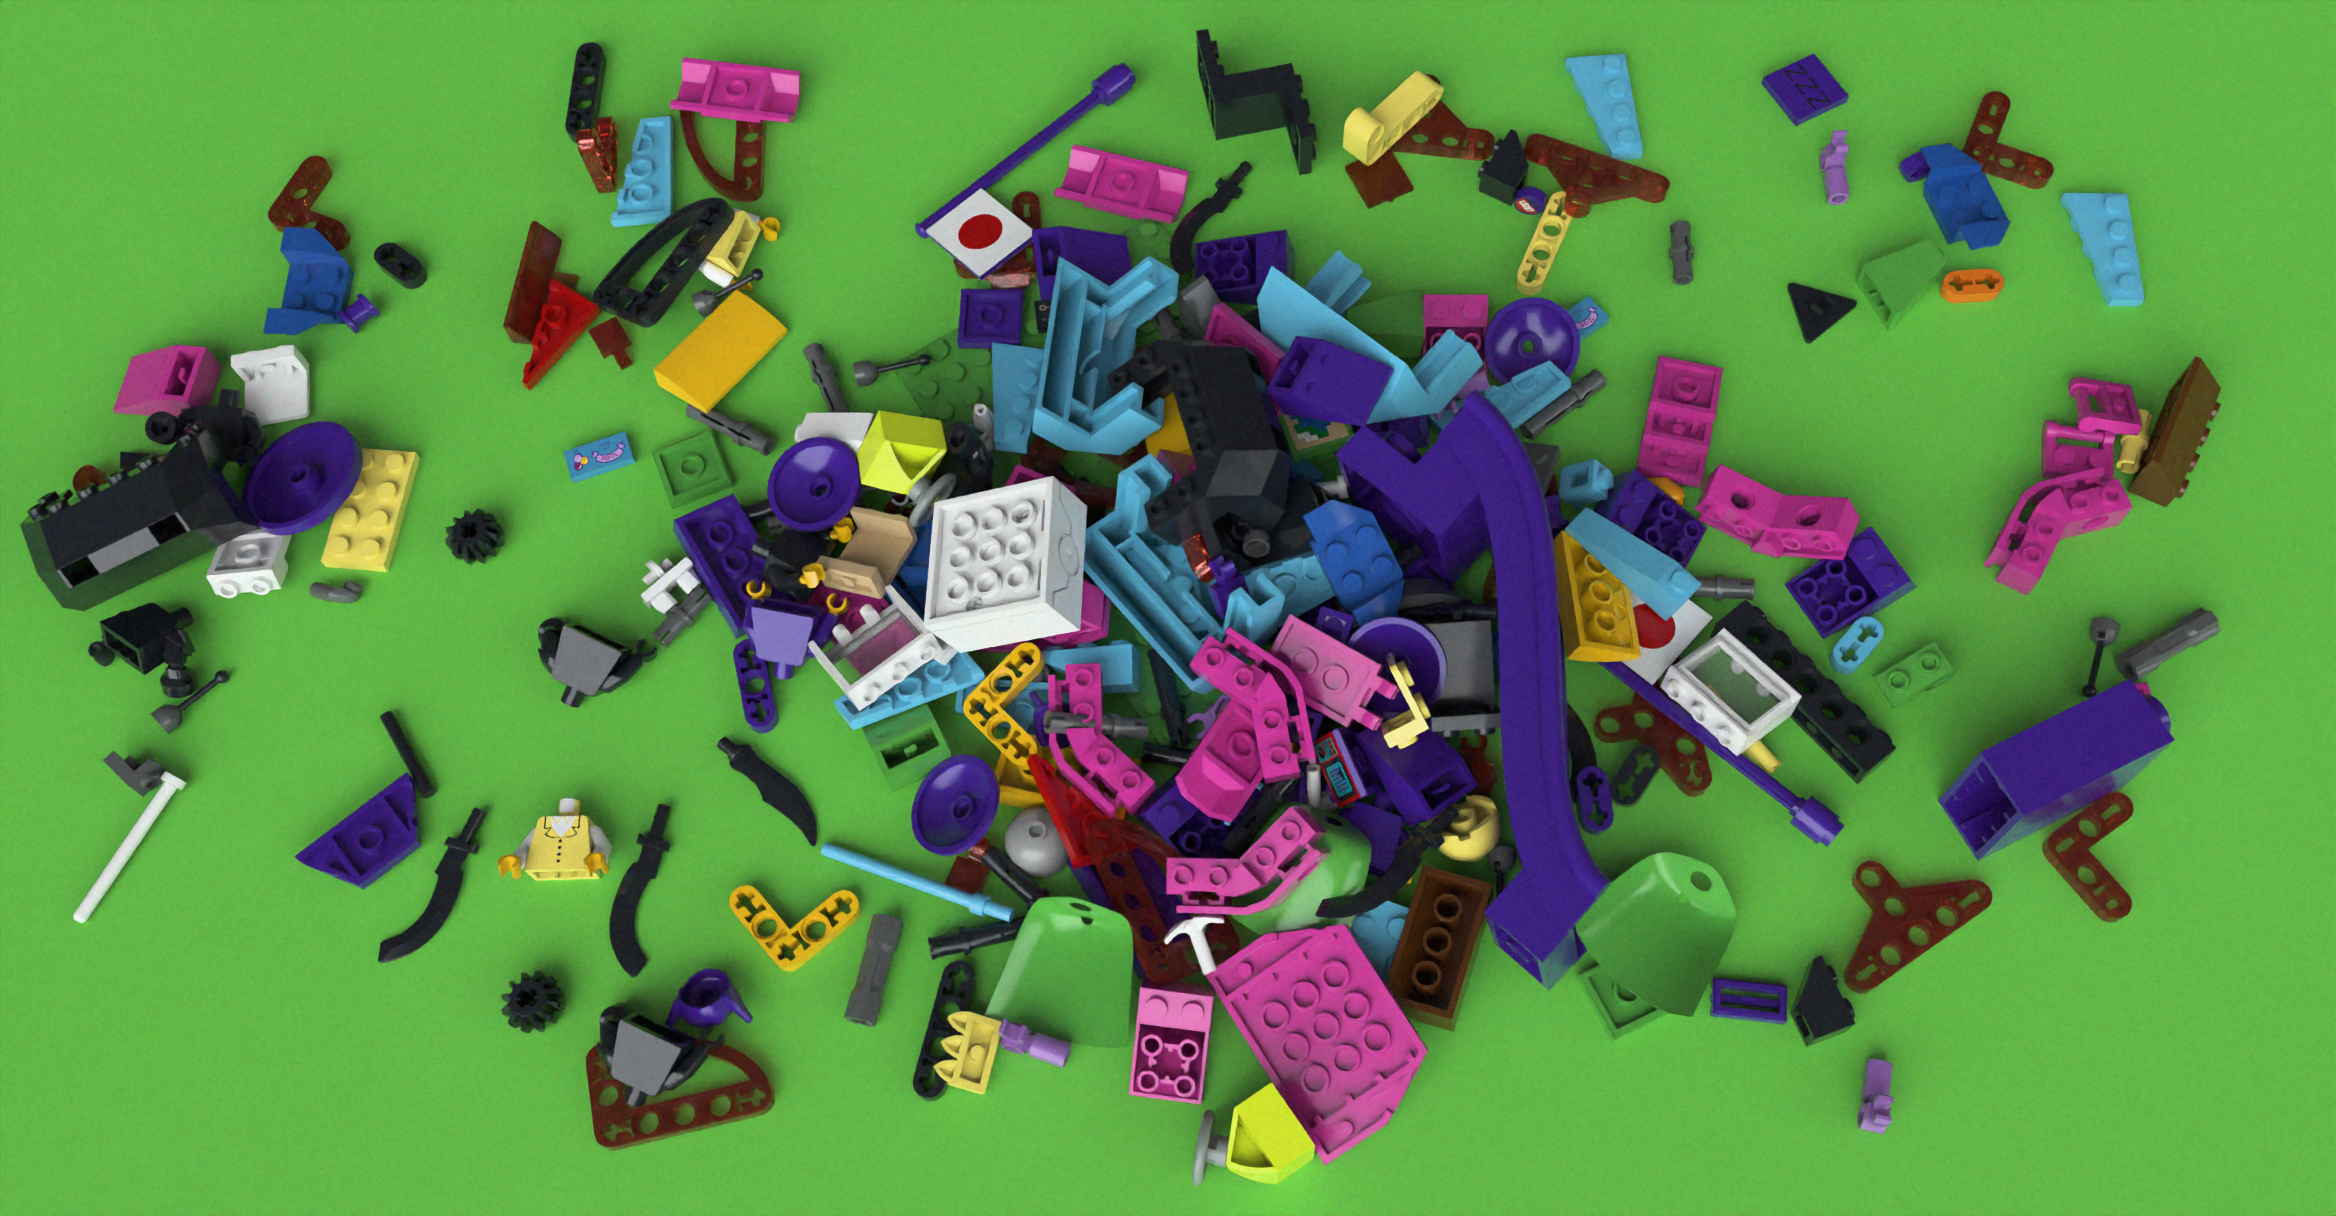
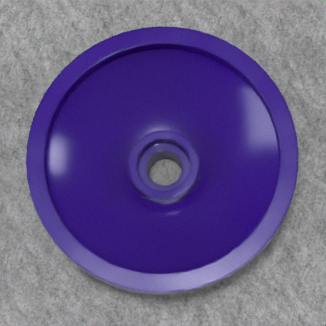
M1536 297L1519 299L1500 309L1490 321L1484 336V358L1491 374L1502 385L1511 382L1512 377L1549 360L1569 377L1577 364L1580 354L1579 332L1569 313L1553 301ZM1526 340L1531 341L1533 345L1532 350L1528 353L1522 347Z
M826 437L809 438L791 446L777 460L769 476L767 494L772 511L784 524L798 531L815 532L835 525L850 512L860 493L861 479L857 458L844 444ZM827 488L825 494L820 496L821 491Z
M1403 616L1379 617L1358 628L1346 644L1383 665L1379 676L1396 685L1398 684L1389 668L1387 659L1392 656L1401 658L1413 678L1414 685L1410 686L1413 695L1420 692L1428 709L1442 693L1448 671L1445 651L1435 634L1420 622ZM1400 689L1395 700L1389 699L1375 691L1366 709L1380 715L1384 719H1392L1410 710V707Z
M962 754L947 758L927 774L917 790L911 813L914 835L926 850L940 856L957 855L970 849L985 835L997 813L1000 797L999 782L992 767L976 756Z

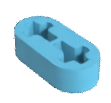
M1868 616L1856 620L1833 648L1829 656L1831 667L1841 674H1851L1858 670L1881 641L1884 635L1882 624L1877 619ZM1866 629L1871 630V636H1868L1863 643L1858 640L1862 631ZM1852 648L1855 653L1851 660L1844 662L1841 659L1842 655Z

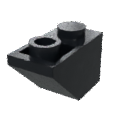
M1510 129L1504 140L1500 138L1495 144L1490 161L1485 160L1482 163L1478 177L1481 178L1480 192L1512 206L1515 201L1516 192L1526 184L1529 165L1517 132Z
M1822 956L1814 958L1806 967L1790 1012L1806 1047L1843 1034L1856 1024L1854 1021V1009L1849 1000L1842 997L1837 987V975L1831 965H1826Z

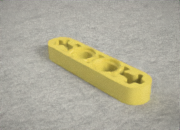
M1559 191L1554 193L1548 201L1518 269L1515 284L1519 292L1524 295H1536L1542 290L1575 215L1577 201L1573 194ZM1561 204H1565L1566 207L1563 209L1561 217L1557 216L1558 207ZM1547 226H1555L1560 230V233L1556 236H1550L1543 229ZM1544 250L1550 257L1546 260H1538L1533 256V252ZM1531 270H1537L1535 279L1531 283L1526 282V279L1531 274Z

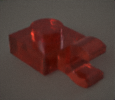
M1032 268L990 274L984 280L990 282L991 289L1027 290L1026 285H1030L1034 278Z
M616 316L588 330L604 359L613 355L621 370L633 365L625 351V348L632 345Z
M1478 735L1479 747L1471 748L1467 744L1466 737H1463L1460 742V751L1465 756L1468 764L1467 767L1478 784L1474 788L1475 795L1490 797L1493 786L1497 783V778L1492 763L1487 764L1484 753L1487 747V738L1485 735Z
M981 838L972 846L967 859L957 855L945 881L946 885L971 894L976 892L982 893L991 873V870L983 866L984 863L981 861L983 855L992 847L991 844H988V839Z

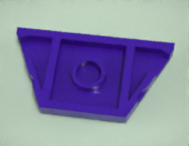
M406 772L298 853L295 858L308 867L364 890L422 846L413 778Z

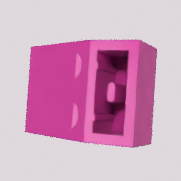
M1423 295L1424 340L1421 359L1444 333L1451 329L1455 335L1473 345L1484 363L1482 368L1487 378V364L1484 358L1483 343L1487 330L1488 295Z
M173 345L133 356L113 411L115 413L146 416L162 411L177 417L181 414L182 409L210 405L223 366L206 347Z
M1144 978L1139 994L1129 1095L1202 1104L1216 995L1212 986Z

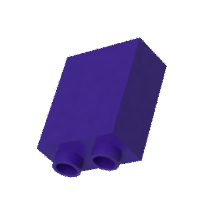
M2128 679L1980 752L1941 796L1938 802L1979 861L2122 789L2175 741L2169 732L2171 729L2169 714L2157 698L2149 694L2142 695L2132 680Z

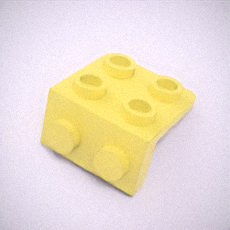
M1392 656L1387 659V662L1410 710L1382 723L1381 727L1388 746L1392 748L1398 745L1399 749L1416 742L1418 740L1417 734L1429 729L1426 719L1431 717V714L1420 692L1413 695L1410 686L1414 685L1413 678L1404 661L1397 663Z

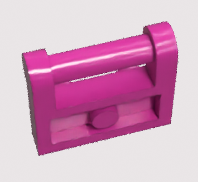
M2083 377L2074 378L2068 383L2070 396L2075 399L2079 414L2077 424L2080 431L2089 433L2100 429L2114 434L2138 435L2142 422L2130 385ZM2088 395L2095 396L2099 412L2092 411Z
M2045 420L2041 433V477L2057 478L2103 467L2105 473L2100 478L2101 481L2114 480L2113 444L2115 434L2098 429L2085 433L2080 431L2078 427L2058 425L2057 421ZM2056 438L2097 442L2098 449L2057 444Z

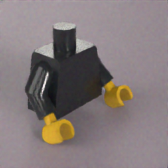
M844 517L833 525L834 530L829 528L816 534L784 529L776 542L758 536L752 547L751 554L766 560L762 575L765 580L772 583L780 592H788L808 603L822 580L826 578L823 566L817 560L820 555L834 558L838 544L837 539L842 543H847L851 540L852 532L855 529L851 518Z

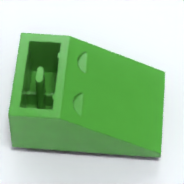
M927 703L862 727L892 792L927 776L935 766L952 757L950 749Z

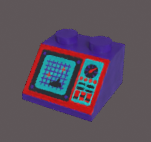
M1357 726L1337 728L1316 740L1314 745L1316 764L1321 767V771L1328 783L1325 785L1326 793L1333 804L1336 803L1338 808L1349 806L1385 790L1355 737L1359 733Z

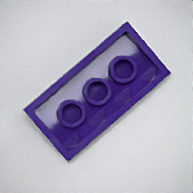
M731 494L674 519L673 532L737 639L746 634L743 629V620L747 601L752 598L746 589L748 582L752 580L757 582L756 593H758L762 589V582L768 581L762 576L766 560L751 554L758 534L734 494ZM768 582L772 588L769 597L797 602L793 595L788 592H780L772 583Z
M1129 824L1116 831L1127 841L1132 838L1136 842L1138 847L1132 853L1076 870L1070 858L1067 865L1091 903L1122 914L1129 921L1133 935V970L1138 978L1142 980L1183 956L1194 947L1190 935L1187 933H1180L1173 937L1167 945L1165 944L1164 938L1168 931L1177 923L1191 919L1189 913H1176L1177 905H1182V902L1177 894H1166V878L1132 825Z

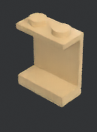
M853 506L850 513L857 525V530L838 559L820 555L817 562L822 564L826 576L822 581L825 587L882 599L886 592L885 587L892 583L916 544L918 537L908 517L901 514L894 515L880 512L873 508L865 509Z

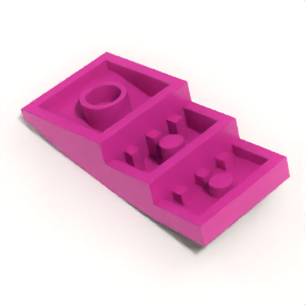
M1664 356L1658 357L1636 470L1643 476L1649 478L1667 477L1678 484L1697 488L1701 487L1706 456L1710 447L1713 422L1717 411L1723 368Z

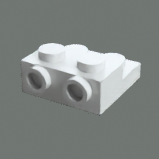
M257 529L218 546L206 575L215 594L225 598H233L237 594L244 592L265 595L271 590L281 589L289 568L284 556L292 535H273L262 529Z

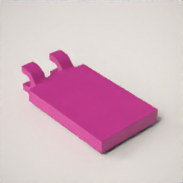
M1224 302L1214 305L1204 340L1244 346L1257 355L1268 387L1286 353ZM1271 398L1277 417L1282 416L1283 411Z
M1289 614L1268 652L1290 667L1302 685L1305 704L1347 728L1350 727L1353 720H1356L1373 731L1378 730L1384 718L1366 709L1372 696L1377 691L1383 696L1395 700L1400 691L1398 685L1379 676L1383 665L1292 614ZM1263 665L1261 670L1265 673L1269 672L1282 691L1296 698L1284 678Z

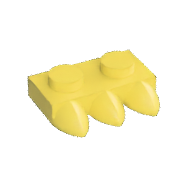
M968 1011L956 1012L949 1015L947 1019L961 1035L950 1036L941 1040L943 1048L954 1057V1060L941 1061L935 1064L934 1068L938 1075L947 1081V1085L982 1095L986 1091L1000 1038L998 1030L1001 1021Z

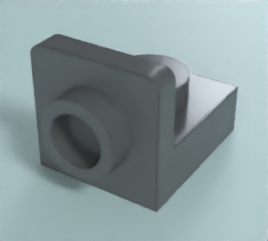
M112 751L103 759L129 787L143 797L149 791L157 788L162 782L160 778L163 773L168 772L153 758L147 759L140 765L132 756L129 755L124 759L115 751Z

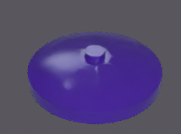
M329 421L312 422L294 428L274 441L259 456L258 465L252 466L243 487L242 504L257 526L269 534L280 536L292 535L318 525L331 516L346 501L359 479L363 464V454L358 440L343 426Z

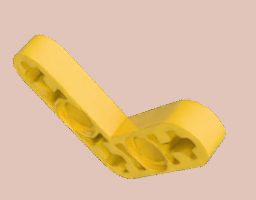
M1027 642L1018 645L968 695L963 705L966 717L1012 763L1023 770H1029L1026 762L1028 758L1023 757L1013 744L1018 741L1026 749H1029L1031 755L1037 754L1040 758H1042V749L1004 709L1044 668V654L1036 645ZM1026 654L1032 656L1034 660L1031 665L1025 663L1022 659ZM1013 666L1022 674L1020 678L1011 670ZM1004 676L1012 677L1011 688L1006 692H998L996 689L998 680ZM976 704L984 705V708L992 717L987 720L977 712ZM1008 722L1011 726L1009 735L1003 739H997L994 734L995 728L1000 723Z
M740 886L731 893L729 898V906L733 913L780 969L788 972L799 969L855 923L862 911L861 904L856 895L851 891L841 890L832 894L794 927L789 929L753 886ZM744 896L751 899V903L759 912L754 917L746 907H741L742 903L740 900ZM842 901L846 904L850 903L851 912L848 914L839 912L838 904ZM829 912L837 924L834 927L824 915L825 913ZM771 919L777 923L776 931L771 936L763 937L759 935L758 928L763 921ZM815 922L824 923L826 925L825 934L819 939H810L807 935L810 925ZM799 935H801L804 942L810 946L806 950L804 949L802 944L799 945L800 942L796 939V937H798ZM786 947L791 950L796 948L793 951L796 957L791 961L788 958L782 959L784 957L782 950Z

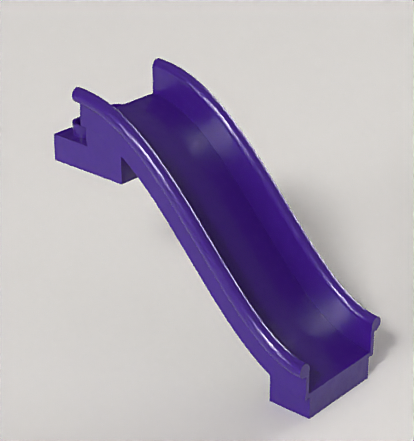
M1476 389L1466 397L1463 409L1438 434L1439 440L1422 458L1417 449L1401 434L1391 431L1382 439L1366 426H1362L1336 453V457L1352 506L1372 512L1382 532L1398 545L1402 546L1408 539H1412L1414 541L1412 545L1416 543L1423 551V557L1429 561L1428 568L1446 583L1454 585L1487 548L1489 550L1495 568L1497 587L1500 713L1504 779L1509 815L1522 870L1487 907L1484 913L1494 943L1547 990H1550L1572 965L1574 966L1587 952L1576 932L1575 924L1607 890L1611 881L1599 869L1591 857L1582 838L1572 803L1569 774L1564 639L1559 613L1554 545L1545 498L1535 467L1520 437L1499 409Z

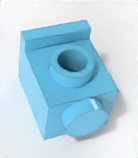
M1596 459L1562 467L1559 497L1576 510H1581L1583 505L1607 499L1608 489L1614 485L1613 475L1608 468Z

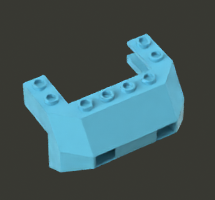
M1339 250L1335 252L1304 288L1271 266L1257 298L1261 333L1285 353L1289 350L1296 336L1323 339L1394 369L1366 424L1440 413L1484 364L1471 343L1465 342L1455 335L1454 331L1448 329L1416 366L1410 370L1405 362L1344 319L1343 316L1347 309L1351 308L1372 284L1361 275L1364 271L1360 265L1350 261Z
M1059 256L1035 406L1033 433L1064 450L1122 455L1162 427L1164 423V399L1159 397L1144 409H1141L1144 388L1133 382L1115 396H1112L1107 375L1133 358V353L1136 349V329L1147 320L1153 319L1164 307L1174 303L1179 293V273L1153 257L1148 256L1119 280L1108 286Z
M1150 453L1118 473L1115 511L1086 529L1084 571L1192 691L1206 695L1216 687L1192 672L1189 664L1209 635L1223 644L1226 639L1225 631L1230 627L1261 648L1277 631L1285 596L1279 584L1273 580L1270 581L1261 572L1256 577L1252 598L1242 587H1239L1229 596L1225 619L1219 617L1208 588L1216 583L1209 565L1211 560L1204 547L1200 544L1196 545L1189 538L1181 543L1180 546L1194 560L1203 606L1187 589L1182 592L1181 601L1185 605H1190L1199 615V620L1208 628L1207 636L1195 637L1159 597V593L1156 594L1125 559V553L1135 550L1166 584L1170 581L1171 571L1149 548L1172 544L1151 532L1144 504L1171 487L1172 473L1164 462H1159ZM1233 647L1228 651L1244 663L1249 661V659L1238 653Z

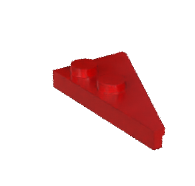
M552 279L549 283L551 292L547 305L543 304L542 317L537 323L531 344L533 347L530 362H526L523 371L524 378L522 383L529 391L532 390L601 313L596 304L555 279Z
M1037 754L1030 755L1026 762L1075 870L1132 853L1138 847L1132 838L1127 841L1110 826L1113 821L1106 814L1099 812L1094 804L1074 785L1069 788L1053 774L1056 769L1049 762L1041 759Z

